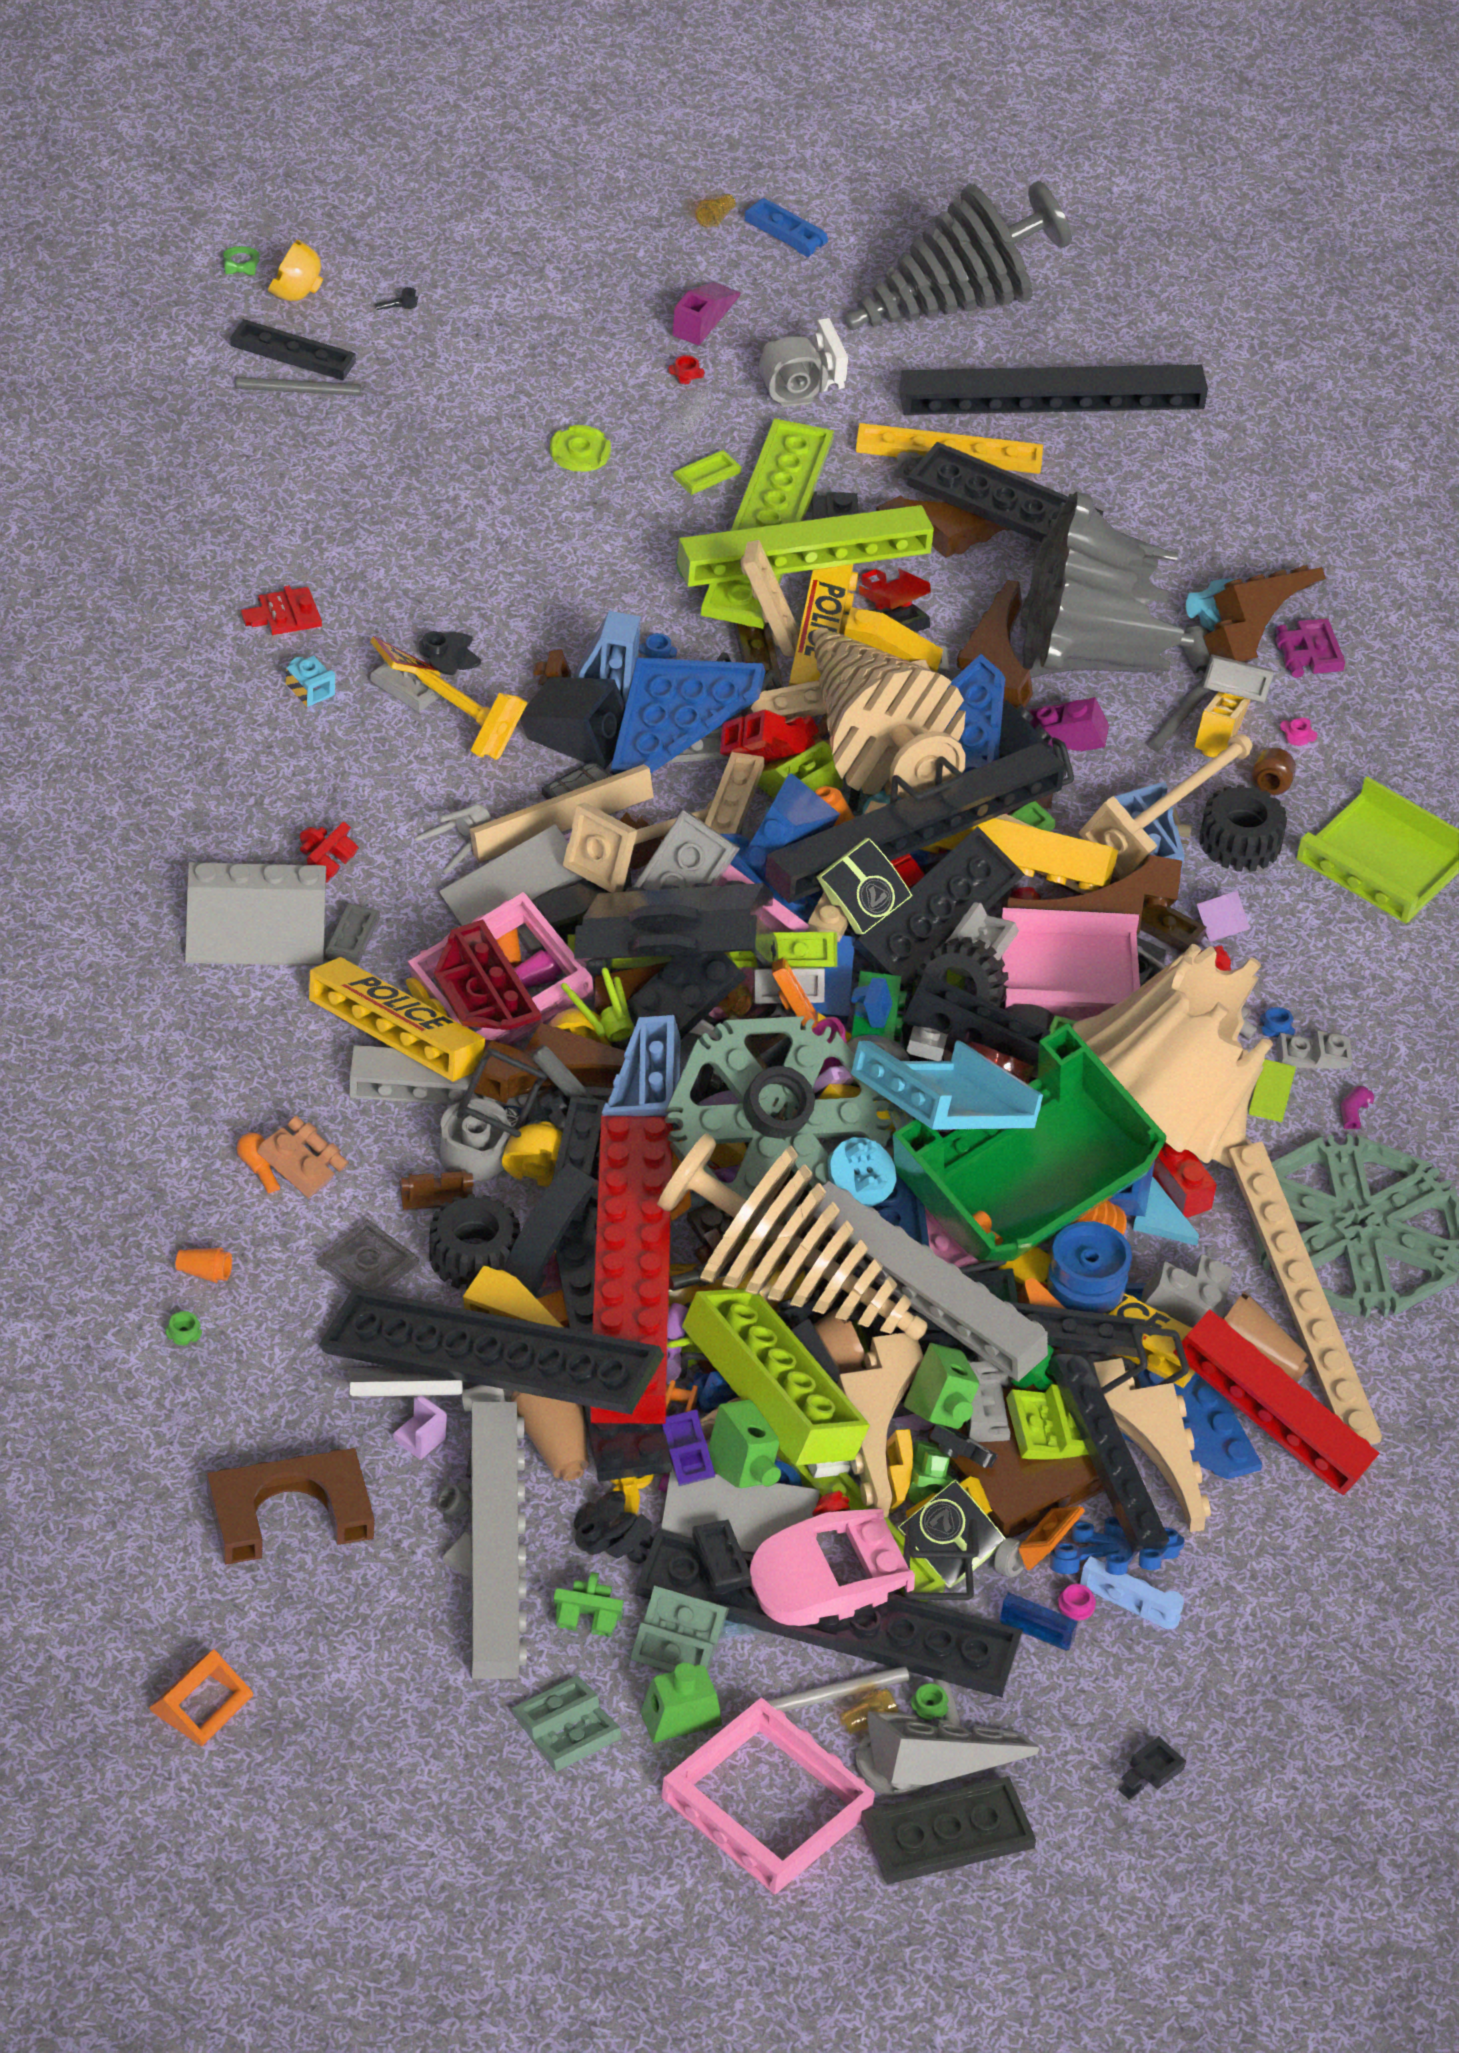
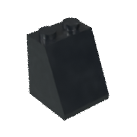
M549 677L525 707L520 721L528 740L584 763L594 760L605 770L614 758L625 704L615 679Z

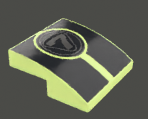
M865 838L817 876L832 905L841 907L856 934L866 933L912 896L893 865L869 838Z
M956 1479L908 1518L914 1520L917 1551H966L969 1522L975 1519L978 1526L979 1555L973 1558V1570L993 1555L1002 1542L1006 1540ZM907 1520L898 1527L904 1537ZM924 1558L946 1582L945 1585L948 1588L958 1584L966 1577L965 1559Z

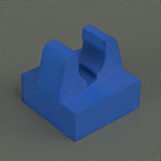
M872 978L870 985L854 989L851 1001L858 1002L855 1010L856 1016L869 1019L870 1026L873 1028H884L893 1002L886 978Z

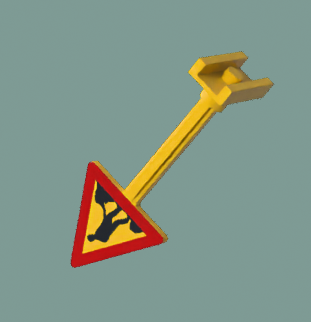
M372 636L370 643L391 668L414 673L424 684L475 718L476 723L482 726L470 750L471 752L482 758L485 754L495 760L501 757L528 702L519 696L499 693L491 709L483 707L439 677L441 673L431 665Z

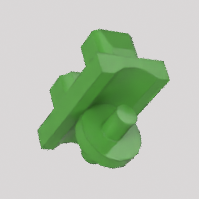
M915 1441L912 1475L907 1492L914 1504H918L933 1493H940V1486L946 1488L954 1481L947 1473L950 1457L945 1453L939 1452L937 1449L938 1444Z
M591 1572L589 1582L574 1581L573 1591L556 1588L554 1607L556 1608L557 1628L577 1631L580 1613L594 1616L591 1634L612 1637L617 1621H622L624 1600L610 1598L612 1586L599 1584L600 1574Z

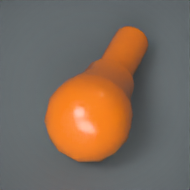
M248 1132L242 1135L237 1142L236 1150L238 1156L255 1174H258L268 1194L280 1190V1185L270 1168L271 1165L257 1153L259 1146L265 1141L264 1137L256 1132Z

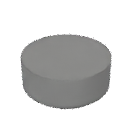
M1007 1538L1002 1542L997 1550L994 1562L995 1570L998 1573L1013 1578L1023 1570L1025 1564L1018 1550L1023 1543L1022 1541Z

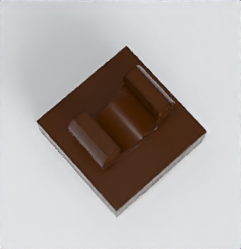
M562 649L549 651L547 662H537L534 664L533 669L534 676L542 675L539 677L538 685L542 686L549 677L571 678L572 673Z
M718 1224L705 1230L704 1237L707 1243L697 1248L694 1252L701 1264L708 1262L714 1250L723 1239L724 1233Z

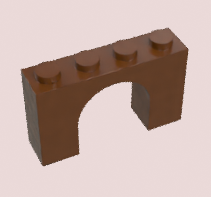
M355 1448L335 1449L326 1453L295 1456L291 1459L274 1462H259L255 1465L233 1469L224 1468L207 1473V1494L225 1565L262 1559V1535L256 1512L260 1505L268 1498L284 1492H301L318 1499L328 1511L337 1545L374 1539L375 1518Z

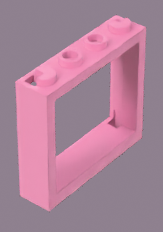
M524 892L509 901L505 900L498 908L486 915H480L472 921L473 923L483 919L495 939L525 923L567 975L566 978L532 998L542 1014L541 1020L511 1030L489 1028L478 1030L476 1033L485 1037L484 1052L491 1040L511 1046L537 1030L540 1023L547 1024L558 1013L575 1007L576 1005L561 988L562 983H567L582 1001L595 994L590 973L574 959L573 952ZM448 934L438 944L428 950L420 951V954L409 960L408 964L411 977L420 981L430 999L436 998L444 1006L447 1017L460 1023L446 998L431 981L442 951L448 942Z
M761 1697L663 1778L661 1798L775 1895L861 1821L862 1812L873 1808L875 1792L865 1784V1779L856 1777L844 1767L836 1755L826 1752L807 1731L800 1730L786 1718L781 1709L777 1711ZM758 1731L763 1733L848 1805L783 1861L694 1786V1784Z

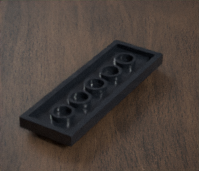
M940 442L934 444L908 475L907 486L1039 542H1042L1044 536L1046 537L1051 520L1057 518L1060 504L1066 503L1068 496ZM1095 508L1103 517L1104 511Z
M977 826L909 890L912 894L909 899L866 933L862 934L852 945L880 974L901 976L900 990L904 991L920 976L916 971L918 966L924 963L923 959L946 942L974 902L981 903L987 912L1025 874Z

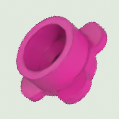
M1301 717L1291 722L1287 720L1281 722L1280 729L1285 732V738L1290 744L1302 746L1309 743V741L1313 742L1317 739V732L1312 730L1310 726L1311 721L1307 718Z

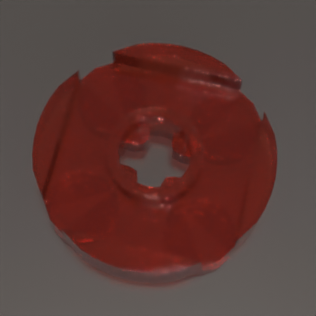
M972 1041L969 1043V1047L1024 1083H1029L1034 1069L1032 1065Z

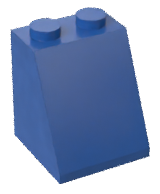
M792 773L788 774L744 853L742 860L765 879L767 854L832 828L840 813Z
M842 936L840 942H837V967H824V1002L812 1003L817 1013L819 1012L826 1018L836 1017L842 1024H847L850 1012L854 946L852 944L855 941V937Z

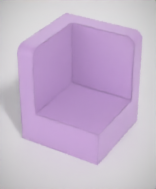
M1238 891L1197 904L1203 925L1207 927L1206 934L1210 942L1249 930V924Z
M419 1395L414 1399V1416L393 1433V1440L421 1460L446 1439L447 1413L424 1396Z

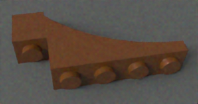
M900 495L876 507V511L922 505L934 528L932 546L945 558L955 553L958 555L963 554L970 546L978 542L985 543L994 534L1002 530H1010L947 502L905 499Z
M1304 565L1291 570L1290 574H1287L1286 570H1280L1268 575L1266 579L1264 574H1260L1247 579L1246 583H1243L1242 579H1236L1224 584L1225 590L1213 595L1222 622L1213 625L1215 630L1203 636L1210 657L1212 654L1245 663L1258 658L1257 648L1276 610L1295 592L1325 580L1323 568L1319 567L1309 570L1308 565Z
M1007 580L1001 591L996 593L994 602L989 610L984 612L982 621L976 630L971 632L969 641L964 649L959 651L956 663L959 669H965L982 654L1005 677L1003 703L1008 700L1016 708L1020 704L1026 707L1033 696L1030 669L1022 667L1010 645L1016 618L1023 607L1020 582Z
M1149 855L1143 861L1141 868L1122 880L1102 889L1079 896L1051 900L1008 898L1002 904V910L1003 908L1139 914L1136 932L1138 935L1140 933L1143 902H1146L1149 908L1163 910L1178 900L1183 860Z
M540 1023L525 1051L491 1040L486 1051L490 1048L542 1071L531 1059V1054L539 1046L545 1045L584 1087L613 1089V1082L616 1075H619L626 1052V1050L617 1049ZM491 1056L486 1063L474 1093L507 1103L510 1098L530 1093L538 1077ZM547 1076V1079L541 1084L538 1091L546 1090L549 1087L554 1089L556 1085Z

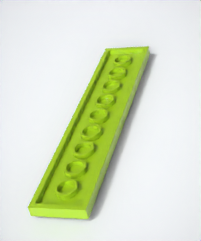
M774 418L731 531L803 521L832 445L834 430ZM783 574L775 575L779 585ZM749 578L709 585L702 603L701 616L739 623L749 627L764 628L766 622L763 619L762 606L759 600L753 597Z

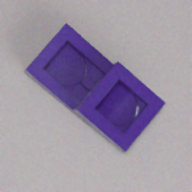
M697 1409L666 1417V1424H662V1427L667 1437L670 1457L678 1485L683 1486L714 1478L715 1472Z

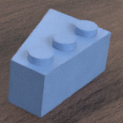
M608 611L573 674V678L615 679L625 707L638 658L641 616Z
M1166 781L1114 797L1134 819L1166 795L1168 787ZM1171 807L1144 827L1143 830L1157 845V848L1150 855L1183 860V868L1185 855L1178 827L1174 824L1172 816L1173 807Z
M675 1016L639 1017L624 1054L625 1061L619 1075H616L613 1082L614 1089L608 1103H605L602 1110L603 1116H667V1114L671 1113H665V1110L680 1078V1033ZM673 1123V1129H679V1126Z

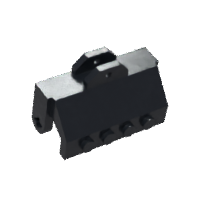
M728 881L725 883V886L695 883L692 885V888L663 885L659 887V890L630 887L626 889V892L599 893L585 914L582 926H576L574 959L582 967H585L594 979L595 976L602 975L603 968H607L609 974L612 973L613 959L751 951L756 956L759 968H772V963L778 960V944L775 935L760 917L764 905L766 907L773 906L774 894L764 883L746 884L742 881Z

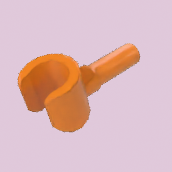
M978 1211L972 1215L987 1234L992 1231L990 1230L992 1221L987 1213ZM993 1232L995 1244L1000 1245L1003 1242V1238Z

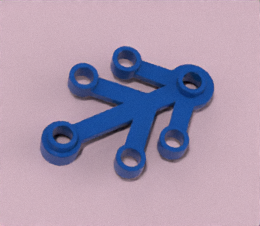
M1117 1516L1105 1519L1104 1534L1094 1532V1526L1089 1522L1077 1521L1071 1527V1539L1075 1542L1091 1543L1097 1546L1078 1548L1075 1544L1069 1542L1057 1543L1055 1549L1050 1554V1569L1060 1574H1074L1080 1569V1560H1087L1090 1556L1094 1558L1106 1557L1105 1571L1112 1575H1124L1128 1572L1130 1562L1140 1552L1139 1566L1146 1570H1157L1161 1568L1162 1559H1174L1180 1555V1550L1184 1548L1185 1539L1175 1529L1164 1527L1170 1540L1164 1548H1144L1140 1551L1132 1552L1127 1539H1124L1126 1537Z

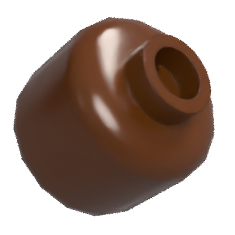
M1271 747L1263 750L1257 755L1251 771V780L1254 787H1258V790L1262 792L1267 791L1274 796L1283 794L1290 788L1296 773V763L1292 755L1281 748Z

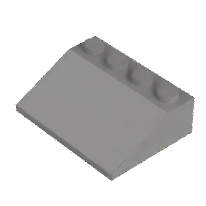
M189 862L185 963L322 965L324 960L326 866Z

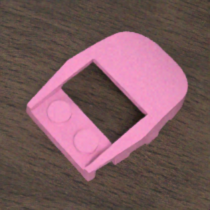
M882 1508L826 1512L790 1526L772 1535L759 1546L753 1556L749 1569L752 1577L751 1587L762 1610L773 1620L785 1625L802 1626L816 1624L819 1622L820 1617L837 1615L839 1620L854 1616V1610L872 1604L875 1607L887 1602L888 1593L904 1586L907 1592L914 1590L915 1574L913 1570H909L884 1519ZM836 1530L837 1534L846 1532L868 1579L839 1587L815 1538L817 1533Z

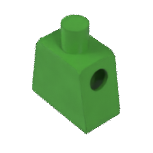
M929 1343L904 1402V1407L929 1422L955 1429L962 1427L963 1422L967 1421L973 1414V1406L971 1404L979 1387V1380L964 1353L960 1350Z
M751 1399L719 1404L708 1447L714 1472L736 1488L758 1485L769 1487L774 1485L781 1476L780 1469L774 1464L779 1447V1438Z
M687 1662L680 1663L676 1666L675 1671L655 1676L651 1680L640 1713L652 1743L723 1725L718 1697L705 1666H694Z

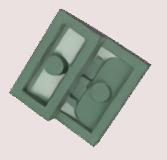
M654 1586L644 1622L640 1624L630 1660L669 1672L675 1671L678 1664L687 1662L694 1666L703 1665L708 1672L729 1608Z
M578 1675L512 1708L516 1720L555 1772L622 1739L620 1726L600 1708L598 1695ZM582 1720L581 1723H579V1724L573 1726V1724H575V1723H577V1722H579V1721ZM563 1729H566L565 1731H563V1732H561V1733H559V1734H556L557 1732H559V1731H561V1730H563Z

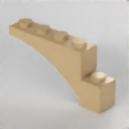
M904 1333L873 1337L870 1351L865 1354L866 1370L840 1374L837 1384L870 1424L855 1460H851L854 1474H859L862 1481L860 1493L864 1506L869 1505L870 1509L882 1508L884 1517H888L892 1501L886 1464L887 1429L895 1409L913 1383L923 1360L919 1341L911 1339Z
M1122 1358L1094 1363L1101 1388L1127 1372L1125 1371ZM1132 1377L1104 1394L1120 1431L1126 1434L1147 1454L1165 1477L1183 1511L1189 1531H1202L1205 1528V1518L1211 1516L1207 1494L1201 1495L1198 1486L1199 1483L1203 1482L1199 1461L1193 1462L1190 1450H1194L1191 1428L1184 1429L1182 1417H1186L1184 1398L1182 1395L1176 1396L1174 1383L1135 1389L1134 1378Z

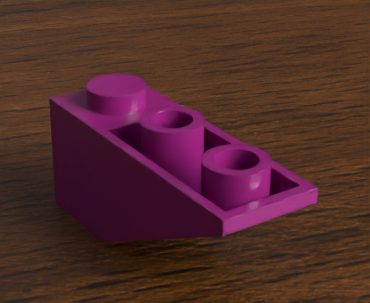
M715 282L688 290L674 307L672 336L700 346L740 297L741 292Z
M1096 697L1028 710L1034 716L1031 723L1035 727L1040 724L1053 738L1056 737L1065 742L1069 750L1083 752L1104 748L1106 745L1109 723Z

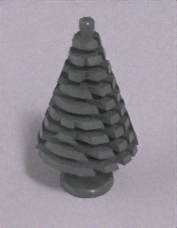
M1040 180L1031 184L1028 188V197L1034 213L1007 227L997 209L984 192L975 184H967L961 191L960 198L955 197L949 203L948 212L942 211L935 219V226L930 224L923 232L924 241L918 238L910 245L911 256L908 253H903L898 258L899 271L896 272L891 266L884 277L886 278L885 281L888 288L879 281L872 288L876 301L873 302L870 296L866 294L859 301L861 309L846 314V325L851 330L862 327L868 321L872 327L882 326L883 323L880 316L882 313L890 323H897L902 320L898 308L906 315L909 321L920 319L919 309L923 314L932 318L939 316L938 307L945 315L957 313L958 307L965 312L974 311L976 304L984 309L994 307L995 300L999 305L1011 304L1014 300L1018 302L1032 300L1033 290L1031 288L1030 276L1025 271L1027 268L1022 255L1014 244L1043 229L1051 242L1059 248L1072 244L1070 227L1052 192Z

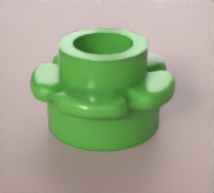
M187 1311L175 1313L170 1318L169 1325L166 1326L165 1330L166 1336L169 1339H173L175 1344L181 1346L188 1345L191 1341H198L202 1335L201 1324L198 1318L193 1313Z
M924 1684L918 1688L916 1695H913L911 1707L924 1720H932L933 1717L942 1718L948 1712L947 1704L949 1699L944 1689L939 1685ZM932 1702L934 1705L928 1706L927 1703Z

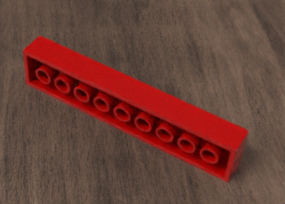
M601 1116L593 1334L660 1346L665 1356L632 1415L590 1407L591 1423L666 1424L671 1210L665 1211L657 1206L660 1196L672 1178L673 1151L669 1147L672 1142L667 1139L670 1131H673V1123H665L666 1116Z

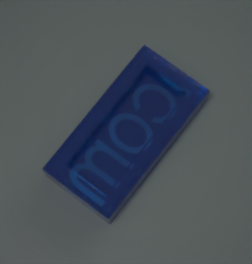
M1010 1592L1007 1593L1003 1601L999 1621L1001 1622L1000 1624L1023 1630L1022 1633L1065 1651L1070 1650L1074 1643L1078 1621Z

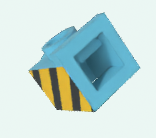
M314 655L306 659L296 657L286 667V685L309 707L335 695V673L332 670L328 671ZM320 686V689L313 691V688Z

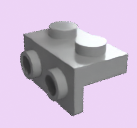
M974 902L945 943L957 937L959 941L964 937H972V943L980 939L986 942L985 949L989 950L993 947L997 951L994 957L998 961L1019 933V929L1015 922L987 916L983 905ZM949 967L951 973L973 978L963 968Z

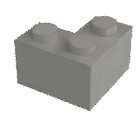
M1204 1254L1198 1257L1187 1272L1164 1261L1144 1286L1141 1302L1166 1313L1169 1317L1192 1328L1209 1309L1222 1318L1233 1269Z

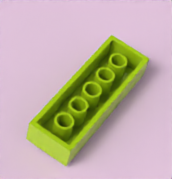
M746 1288L697 1291L682 1328L741 1400L751 1399L778 1436L779 1446L795 1466L855 1460L870 1424L759 1293L756 1296L745 1293Z

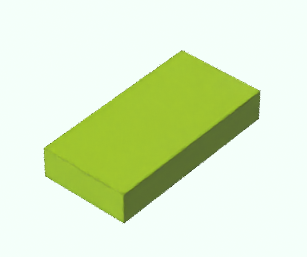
M721 450L674 471L673 478L687 492L693 495L740 474L742 467L728 453Z
M1264 1059L1262 1064L1264 1068L1256 1082L1248 1115L1283 1122L1296 1066Z

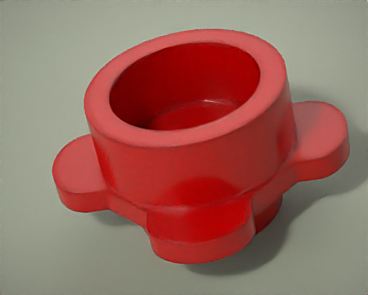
M690 355L678 357L675 360V364L670 365L668 368V372L675 375L681 384H690L691 380L703 378L705 375V370L699 368L698 359Z
M841 1491L828 1493L817 1502L812 1515L815 1517L826 1512L851 1511L848 1505L850 1499L847 1496L842 1497L843 1493Z

